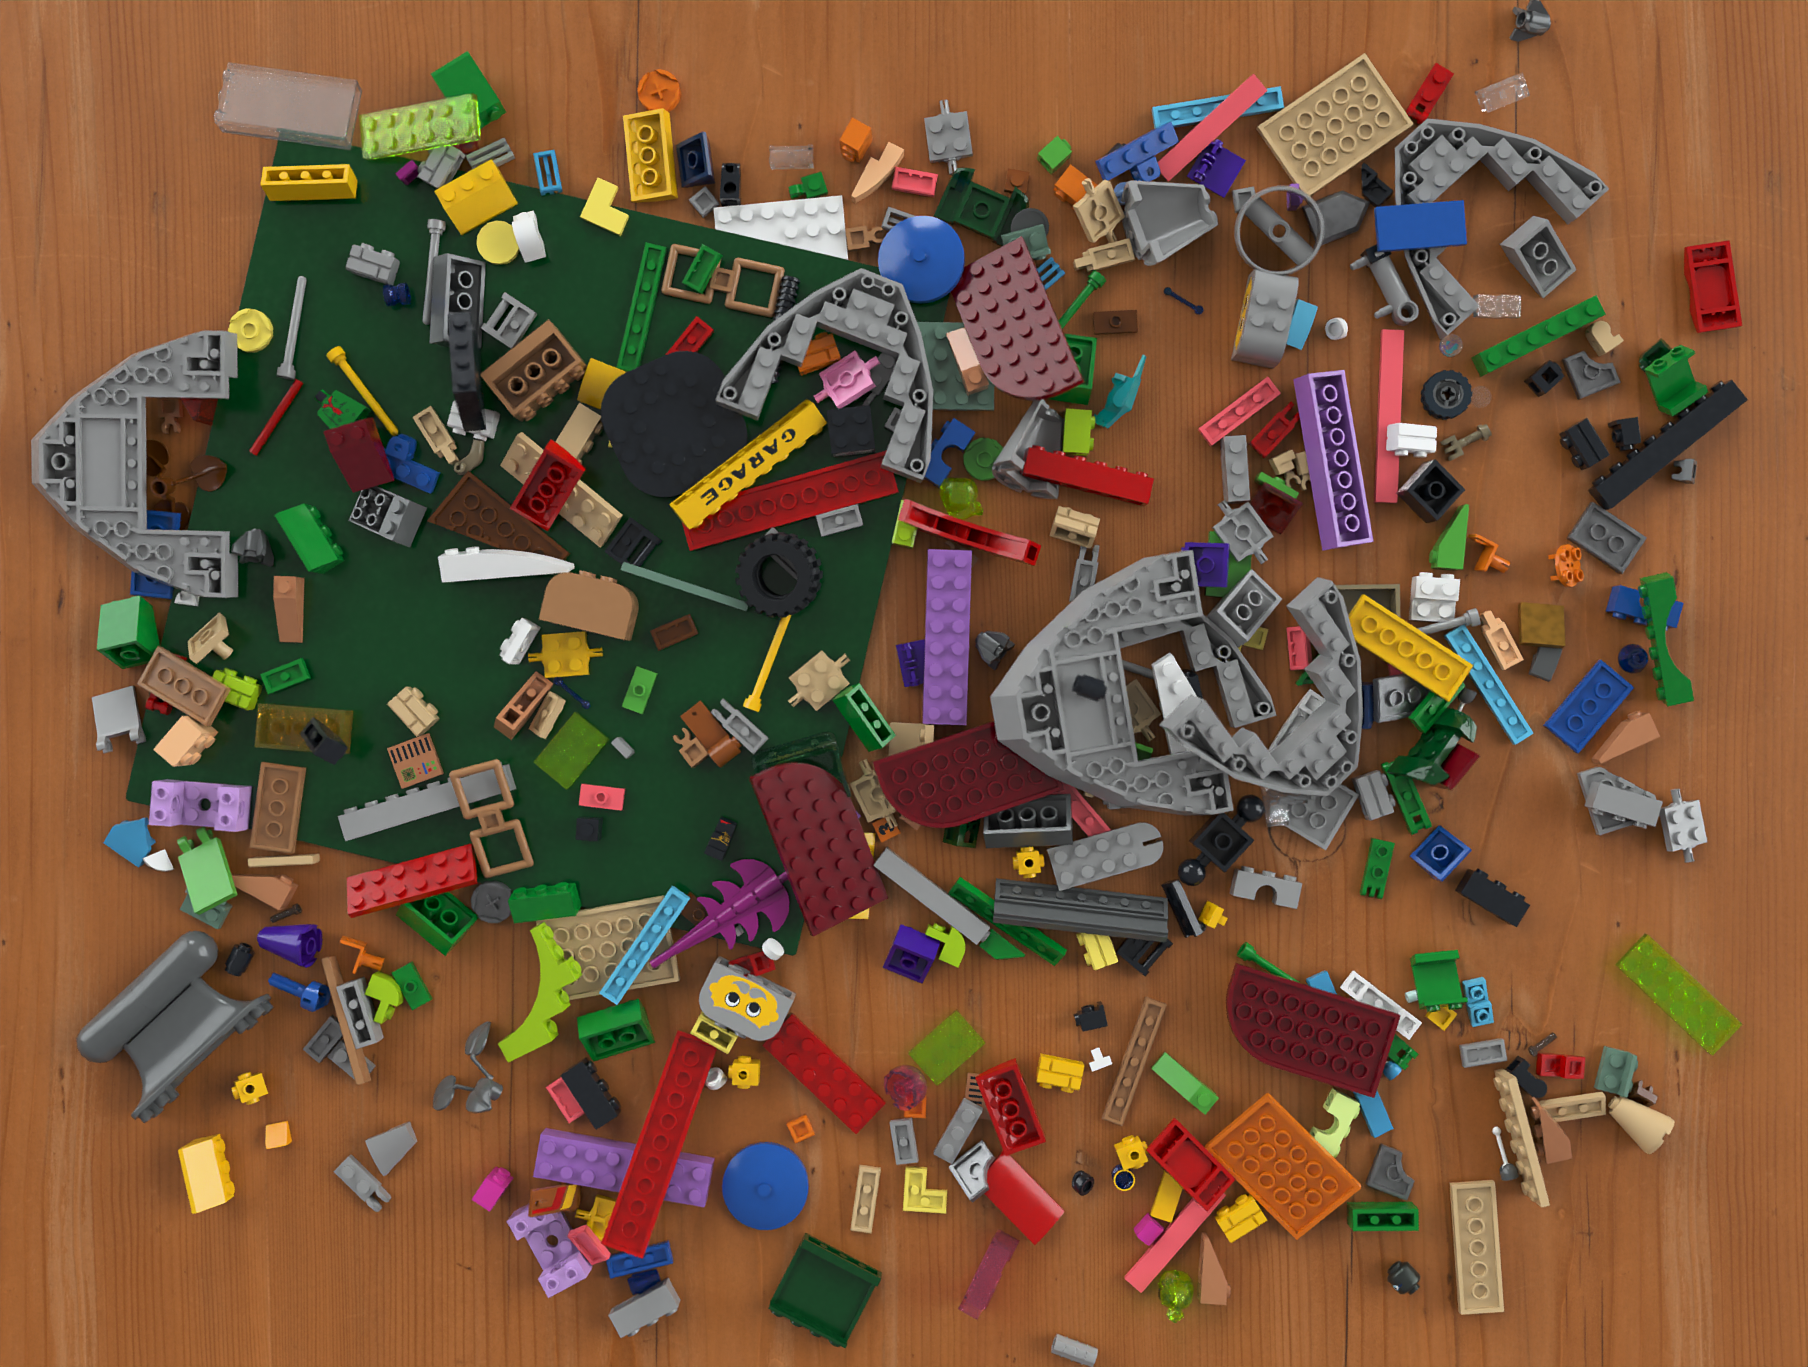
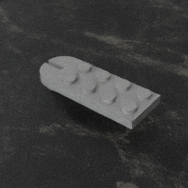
M1138 822L1075 840L1073 845H1058L1048 848V855L1059 891L1155 863L1162 855L1163 841L1158 840L1156 843L1143 846V842L1161 837L1160 832L1149 823Z

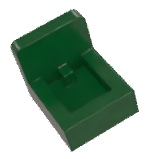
M1660 338L1640 356V368L1645 372L1644 369L1669 353L1672 348Z

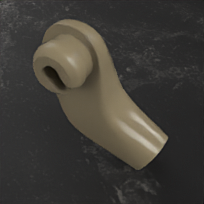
M473 439L469 454L454 464V471L457 474L465 475L467 471H472L481 464L484 457L483 440Z

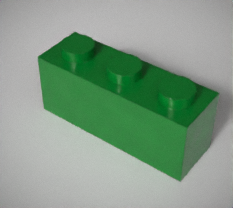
M860 683L846 687L832 699L868 752L883 748L896 736Z
M560 882L552 886L539 885L529 889L525 887L517 888L508 899L514 923L576 916L582 906L576 883Z
M1347 1202V1224L1353 1231H1419V1209L1412 1202Z

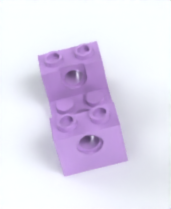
M169 779L152 781L149 825L170 827L176 825L215 827L214 830L232 832L249 829L252 786ZM205 798L211 803V807L207 811L201 806V802Z
M529 1204L514 1211L507 1220V1223L517 1240L525 1236L543 1269L538 1280L547 1297L550 1298L587 1278L593 1266L567 1237L569 1231L573 1229L564 1212L529 1217ZM549 1235L556 1236L558 1244L550 1245L547 1237Z

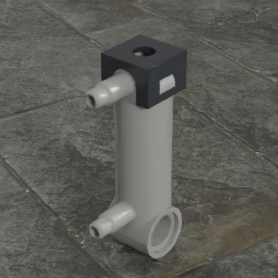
M1376 244L1360 254L1361 258L1350 264V268L1355 270L1366 266V268L1370 267L1388 303L1387 306L1374 313L1376 319L1392 313V320L1395 324L1399 326L1408 325L1417 318L1419 313L1418 306L1409 297L1390 258L1391 251L1377 252ZM1401 309H1406L1409 312V318L1402 316Z

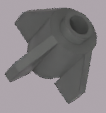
M1530 0L1526 7L1527 10L1517 7L1513 8L1512 11L1517 16L1516 26L1518 28H1514L1509 37L1511 40L1519 42L1535 36H1541L1549 30L1551 25L1550 15L1540 0Z
M251 529V531L245 532L233 543L231 552L240 555L239 563L245 564L248 561L254 563L261 562V564L266 566H273L274 556L268 540L269 537L263 530Z
M981 632L975 639V648L978 649L982 659L993 670L998 668L1000 660L1007 651L1014 648L1015 644L1009 640L1010 637L1001 632Z

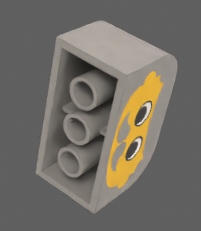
M1257 269L1250 273L1231 360L1271 369L1280 363L1289 335L1299 285L1298 277L1270 274Z
M719 956L700 991L699 1004L703 1013L708 1018L714 1020L715 1025L723 1029L728 1027L735 1031L734 1034L744 1039L749 1037L753 1040L763 1041L775 1036L784 1022L796 993L760 975L748 974L746 977L744 974L750 973V971L737 964L731 965L728 963L729 960Z

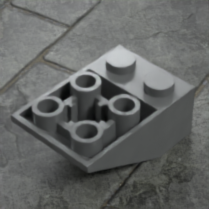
M374 486L361 490L348 521L391 541L410 547L427 507Z

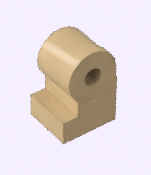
M1598 321L1590 325L1585 332L1587 340L1598 356L1606 354L1624 341L1619 334L1613 337L1611 328L1605 321Z

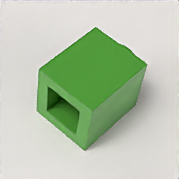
M1056 136L1038 153L1037 160L1052 175L1071 157V146L1065 139L1061 140Z

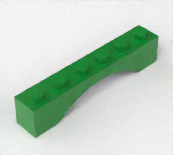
M1597 295L1473 356L1471 359L1480 377L1599 319L1606 315Z
M1664 572L1640 578L1641 585L1638 586L1640 597L1644 600L1642 614L1648 623V627H1645V632L1648 640L1651 641L1649 655L1655 664V668H1652L1654 679L1658 682V688H1656L1657 698L1667 707L1694 701L1691 680L1674 665L1666 645L1665 630L1667 618L1671 607L1677 599L1674 577Z

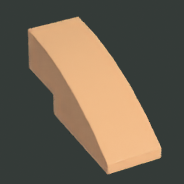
M888 142L879 161L872 157L870 158L851 195L852 202L857 203L868 197L888 180L895 171V167H898L904 157V149Z

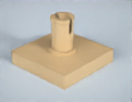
M220 612L187 641L189 658L196 664L211 650L217 653L223 660L227 659L233 652V649L222 641L229 633L226 617Z

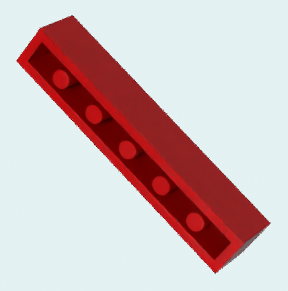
M1032 445V447H1028L1025 450L1023 457L1025 463L1023 470H1020V474L1024 477L1139 506L1149 504L1154 478L1148 477L1147 473L1127 472V468L1115 466V469L1107 467V463L1101 461L1087 462L1086 458L1081 456L1067 457L1065 456L1066 453L1053 450V453L1044 451V447Z

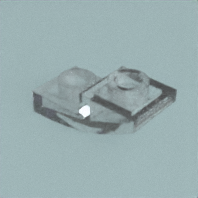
M1477 294L1473 296V299L1480 306L1473 312V317L1475 318L1521 317L1520 295L1501 294L1495 296Z

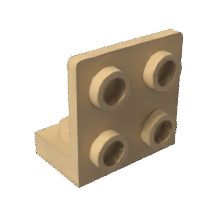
M891 722L890 727L896 736L889 742L888 756L932 742L934 738V725Z

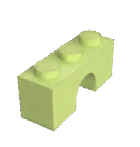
M1332 1088L1323 1108L1334 1115V1123L1326 1130H1320L1313 1126L1310 1134L1336 1158L1341 1148L1339 1145L1350 1132L1352 1120L1356 1119L1360 1112V1103L1356 1099Z

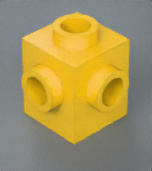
M1033 846L1020 847L1021 850L1016 851V857H1013L1014 870H1018L1019 875H1023V878L1036 877V873H1041L1040 867H1044L1043 854H1039L1038 849H1034ZM1027 859L1033 860L1031 867L1025 865Z
M738 1056V1059H734L733 1064L729 1065L728 1078L732 1079V1085H737V1088L740 1089L750 1088V1085L758 1086L760 1082V1059H751L750 1056Z
M246 1072L238 1075V1080L233 1081L234 1087L231 1088L234 1099H239L241 1103L246 1102V1105L260 1101L259 1097L268 1094L261 1072L252 1075L251 1072ZM251 1085V1090L246 1092V1087Z
M1130 1135L1123 1138L1122 1142L1114 1144L1123 1170L1129 1168L1138 1169L1143 1167L1145 1162H1148L1146 1156L1148 1154L1146 1152L1148 1147L1146 1142H1141L1138 1136Z

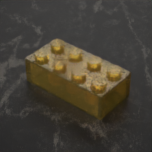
M259 703L255 747L312 752L300 736V733L312 717H314L343 740L348 747L345 754H349L353 710Z

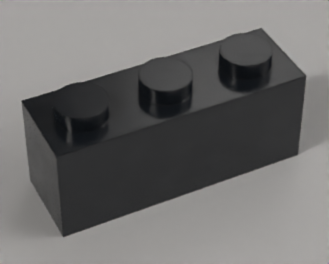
M1478 868L1476 871L1468 869L1455 891L1506 923L1517 927L1530 907L1524 901L1525 897L1515 891L1513 893L1505 890L1507 888L1505 884L1498 880L1492 882L1487 879L1489 875Z
M585 1057L565 1070L560 1076L595 1130L619 1115L621 1105L616 1097L610 1095L608 1091L609 1086L603 1078L600 1079L597 1075L595 1064L591 1060L588 1061Z

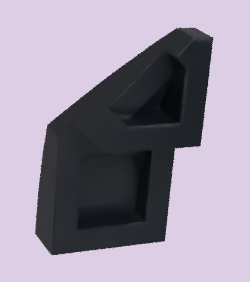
M1363 163L1361 167L1362 196L1374 207H1381L1393 195V190L1377 178L1378 173Z

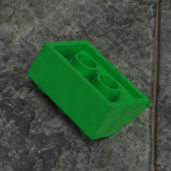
M304 503L275 514L276 519L309 572L324 574L345 561L342 557L343 551L341 547L332 541L330 537L332 533L320 521L321 515L315 506Z
M450 892L402 904L396 913L397 917L444 956L460 942L479 918L477 917L478 915Z
M639 998L577 1017L579 1039L593 1062L655 1043L646 1010Z

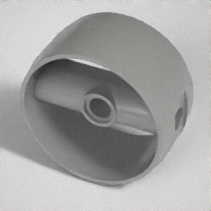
M1273 186L1254 194L1242 206L1234 227L1235 244L1246 264L1253 269L1276 275H1289L1307 266L1317 255L1324 237V220L1319 206L1307 193L1291 186ZM1285 191L1305 200L1313 210L1317 222V237L1313 248L1260 196L1269 192ZM1245 214L1296 266L1283 271H1269L1254 264L1244 252L1240 240V225L1243 215ZM1278 224L1282 225L1285 229L1284 235L1280 238L1275 237L1273 234V228Z

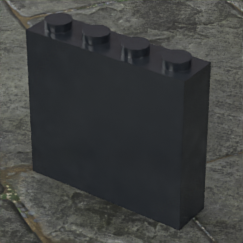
M471 312L449 313L448 326L453 395L464 432L486 430L483 378L480 375L482 373L481 352Z

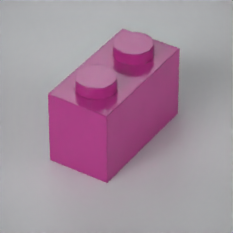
M495 1167L485 1178L472 1200L486 1210L491 1211L513 1180L510 1172L502 1167Z

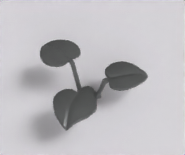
M490 1021L475 1028L465 1044V1054L470 1055V1059L486 1078H481L477 1082L476 1087L473 1088L455 1084L456 1077L453 1075L445 1077L438 1084L434 1093L433 1108L435 1110L441 1111L451 1103L455 1089L471 1091L466 1101V1109L468 1111L481 1113L492 1110L491 1100L495 1101L500 1097L503 1086L493 1081V1076L476 1059V1056L481 1054L487 1042Z

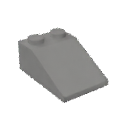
M1532 216L1500 244L1509 261L1541 298L1548 295L1577 270L1548 219Z
M1251 569L1215 605L1206 617L1226 633L1237 647H1240L1249 641L1282 598Z

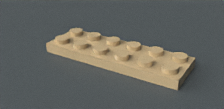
M521 432L514 439L500 466L524 485L543 449ZM580 479L559 512L563 518L600 548L605 545L623 516Z
M1503 1068L1494 1070L1496 1077L1493 1078L1496 1089L1500 1091L1501 1099H1499V1104L1502 1111H1505L1507 1119L1504 1120L1507 1131L1511 1133L1512 1140L1510 1141V1146L1513 1153H1516L1518 1161L1515 1164L1518 1173L1522 1175L1523 1182H1521L1523 1193L1540 1207L1549 1206L1550 1203L1517 1078Z
M1493 1180L1449 1183L1458 1312L1461 1315L1504 1312L1495 1182Z

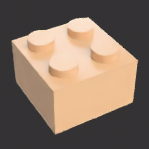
M182 716L153 750L173 767L194 765L201 758L202 755L200 753L215 742L216 739L214 737L218 731L212 726L207 727L190 716Z

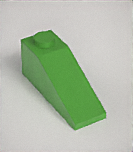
M1468 504L1458 506L1433 546V550L1430 551L1429 563H1431L1432 569L1463 570L1469 514Z
M1166 1052L1162 1054L1151 1068L1205 1115L1219 1099L1213 1090Z

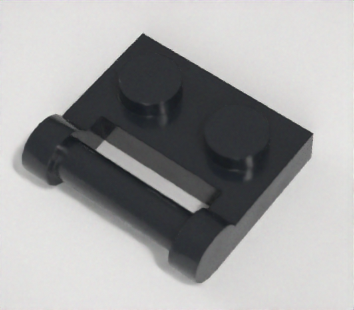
M630 517L605 550V553L621 565L626 562L641 567L655 546H659L662 540ZM644 536H646L650 540L634 562L630 563L627 561Z
M1126 938L1116 950V953L1146 977L1150 972L1148 971L1166 948H1170L1173 943L1169 939L1166 942H1160L1142 965L1138 960L1154 941Z

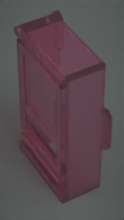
M998 1229L969 1285L964 1299L958 1308L959 1310L978 1320L982 1310H986L1002 1276L1001 1273L1007 1261H1010L1019 1240Z

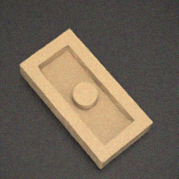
M548 691L529 729L539 737L546 739L559 713L563 710L566 700L556 693Z

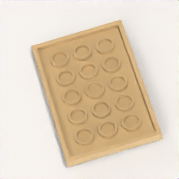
M1364 53L1260 124L1256 130L1293 184H1299V189L1311 196L1411 128L1414 124Z
M664 895L579 910L576 916L536 921V925L545 921L546 925L552 929L553 938L556 944L562 948L564 959L573 956L574 960L581 966L582 976L562 987L563 991H566L569 1000L601 995L599 992L662 902ZM671 928L628 990L680 981L676 955L656 968H653L649 962L674 944Z

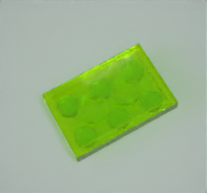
M574 712L536 758L534 763L568 790L609 741V738L577 712Z
M956 1009L910 1050L908 1054L938 1086L981 1048L985 1041Z

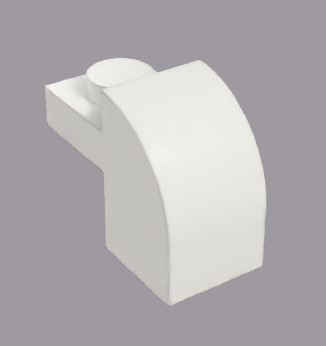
M534 210L513 216L512 227L525 263L546 257L544 242L538 230Z

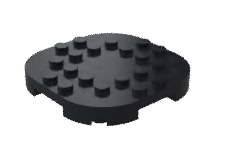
M677 351L667 354L622 374L612 382L605 392L601 405V420L604 430L625 475L635 487L644 493L665 498L685 493L747 445V427L742 414L716 405V398L725 376L721 369L708 357L691 351Z

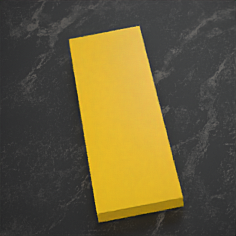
M1364 594L1361 595L1348 615L1357 644L1447 702H1450L1474 666Z

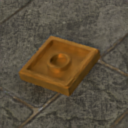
M1526 602L1518 604L1519 645L1561 649L1565 647L1564 606Z

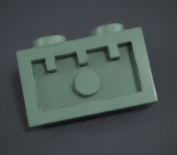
M1043 224L1001 235L1003 246L1022 236L1034 260H1042L1046 258V255L1051 254Z
M186 889L187 896L179 910L216 929H220L233 905L225 901L198 915L194 913L188 889Z
M1604 1046L1594 1088L1627 1098L1628 1093L1631 1092L1633 1087V1073L1638 1067L1637 1056L1628 1051Z

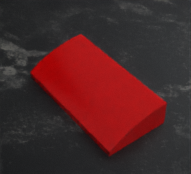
M550 440L510 509L548 531L584 473L585 468L566 449Z
M1016 1058L992 1067L975 1077L1005 1156L1046 1142L1045 1133Z
M1002 1151L989 1166L987 1183L990 1189L984 1194L1036 1245L1055 1225L1065 1210L1011 1155L1005 1156L1004 1151Z

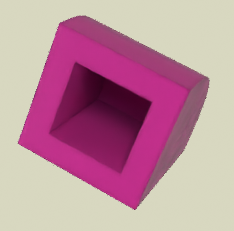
M1149 1213L1133 1228L1136 1236L1148 1246L1164 1231V1227Z

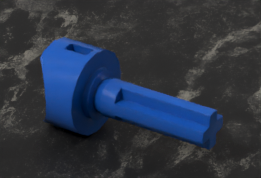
M272 973L271 978L268 980L269 985L301 998V1007L310 1012H315L328 1005L331 998L329 987L317 981H313L308 986H305L277 973Z

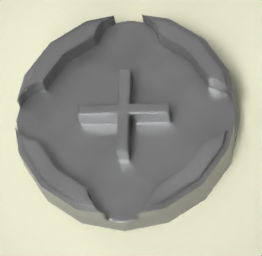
M486 881L474 890L471 897V907L478 915L477 917L485 922H502L511 915L508 899L512 891L502 882Z

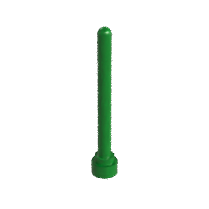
M1095 270L1091 272L1088 276L1086 287L1058 320L1062 329L1094 290L1102 288L1106 283L1105 277Z
M1244 942L1239 948L1237 957L1243 961H1253L1271 974L1299 982L1256 954L1254 946L1248 942Z

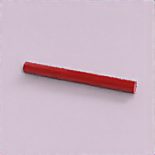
M295 379L249 452L256 456L258 455L304 384L303 382Z

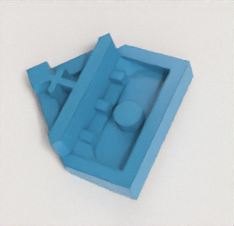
M141 818L134 821L125 820L114 825L107 835L104 844L139 868L145 863L143 858L149 855L152 849L151 845L155 844L156 841L150 836L147 827L149 824L148 818Z

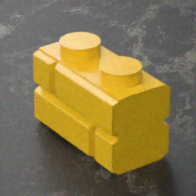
M1040 1053L1035 1078L1036 1082L1040 1083L1039 1086L1052 1089V1086L1061 1087V1091L1073 1093L1074 1090L1079 1091L1084 1064L1082 1061Z
M1251 1194L1239 1196L1235 1200V1204L1230 1207L1224 1206L1217 1211V1215L1214 1216L1230 1243H1233L1268 1221Z

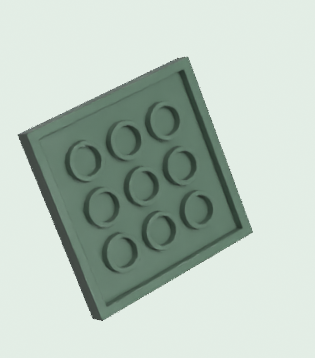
M917 322L922 334L933 387V410L994 411V385L988 378V389L967 396L946 337V333L965 327L964 323Z

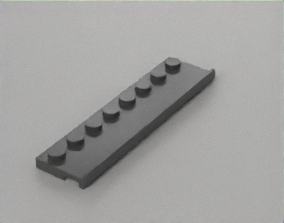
M996 878L994 923L1157 942L1167 941L1168 898L1076 887L1059 891L1058 885Z

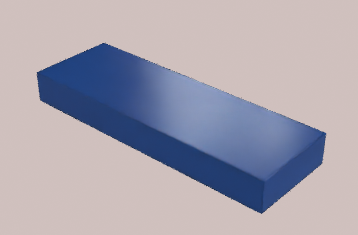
M669 1240L648 1245L643 1259L625 1252L611 1254L610 1258L606 1260L610 1279L673 1264L674 1262Z

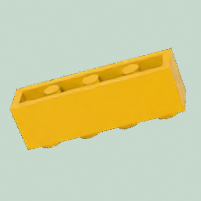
M349 164L263 167L261 187L270 201L356 198L358 180Z

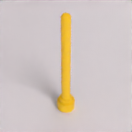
M337 346L326 354L332 364L335 363L336 366H340L389 433L396 436L399 432L397 427L347 363L346 353L342 347Z
M791 615L781 618L752 695H749L748 699L746 698L743 706L757 712L760 711L762 704H760L761 699L759 698Z

